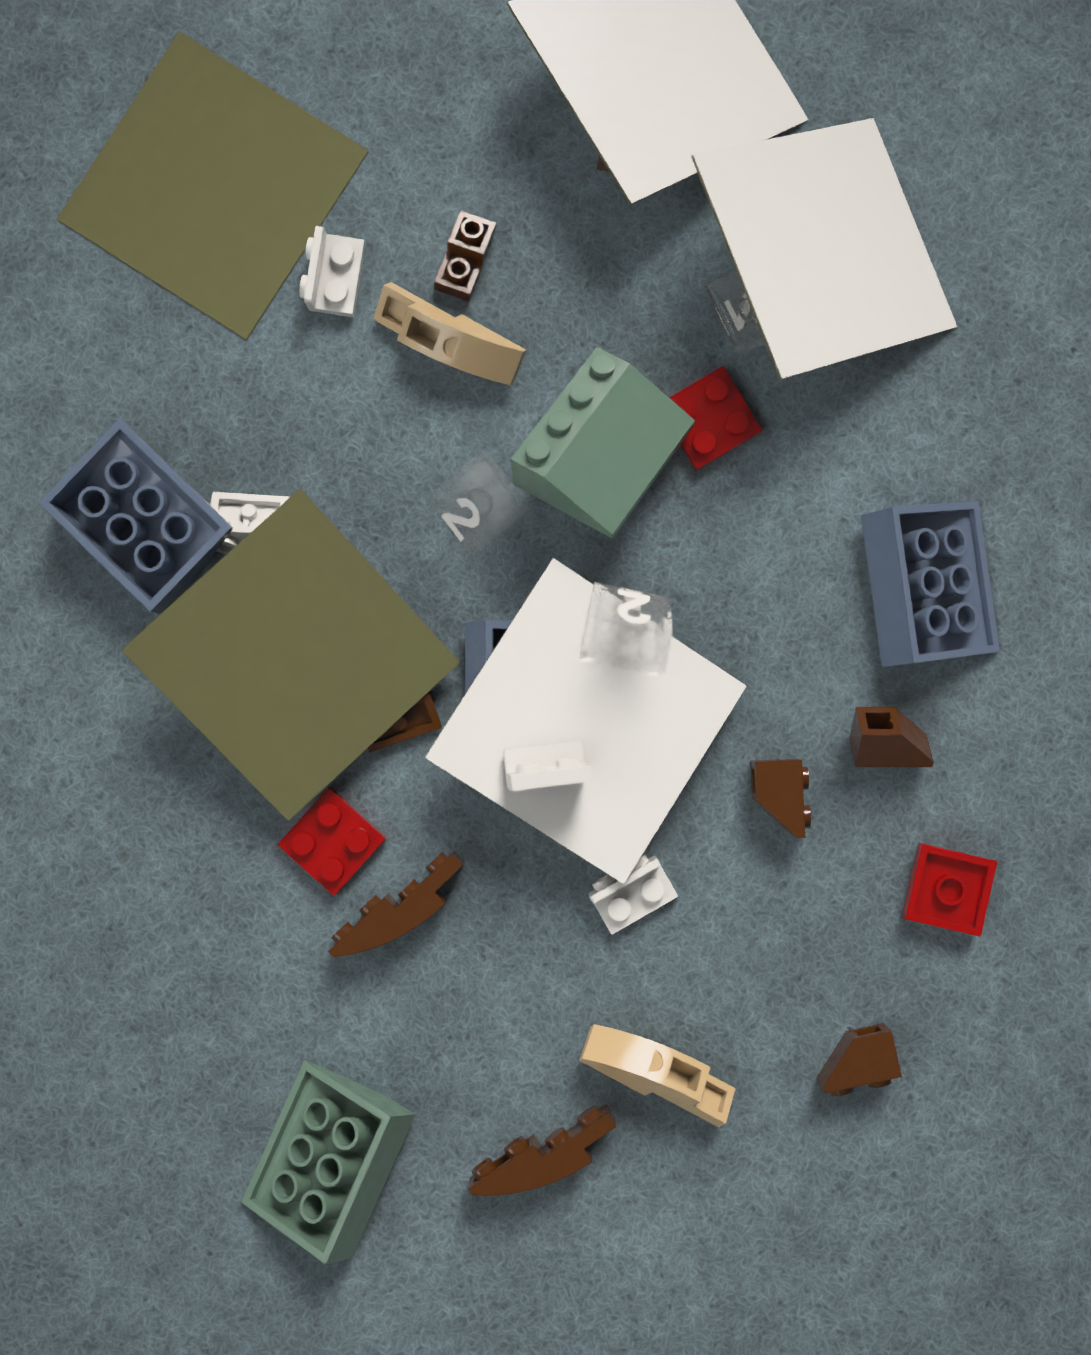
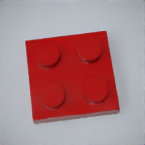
M724 366L669 397L695 420V425L680 444L695 471H698L762 432L760 425Z
M328 787L277 845L327 891L335 896L387 837L335 790Z
M918 842L902 918L981 937L998 861Z

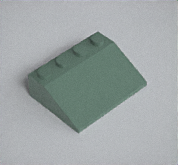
M596 347L510 459L513 485L613 539L695 425V420L630 363Z
M304 1060L241 1203L325 1265L351 1259L415 1114L386 1095Z

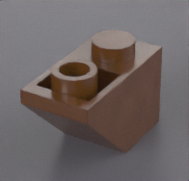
M855 708L850 733V746L855 767H933L934 760L927 734L897 708Z
M801 759L750 760L752 799L792 836L806 838L805 828L811 827V811L809 805H804L803 790L809 789V771L807 766L802 767Z
M884 1023L846 1031L817 1076L818 1085L824 1093H830L832 1096H843L852 1093L854 1087L868 1085L871 1088L884 1087L892 1083L891 1079L902 1077L892 1030Z

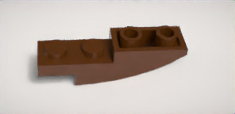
M455 851L448 857L441 852L426 867L430 874L420 884L413 879L398 894L402 899L400 903L389 893L383 899L375 895L359 910L364 917L355 926L347 922L331 937L336 944L328 952L332 957L360 953L391 942L413 930L430 918L447 902L448 899L438 889L464 864V860Z
M606 1104L599 1109L596 1106H592L582 1112L577 1117L579 1123L567 1131L564 1127H561L552 1132L545 1139L546 1145L543 1147L534 1134L526 1140L523 1136L514 1139L504 1148V1155L495 1161L487 1158L472 1169L473 1176L469 1180V1191L474 1196L515 1194L540 1188L574 1174L592 1163V1153L588 1146L616 1127L614 1115Z

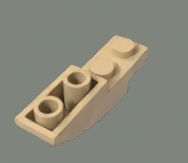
M392 282L383 285L373 320L398 333L397 341L456 369L507 385L514 384L526 349L463 314L453 317Z
M596 1024L590 1027L579 1059L580 1062L644 1096L653 1092L717 1127L726 1124L736 1088L710 1075V1066L672 1048L631 1033Z

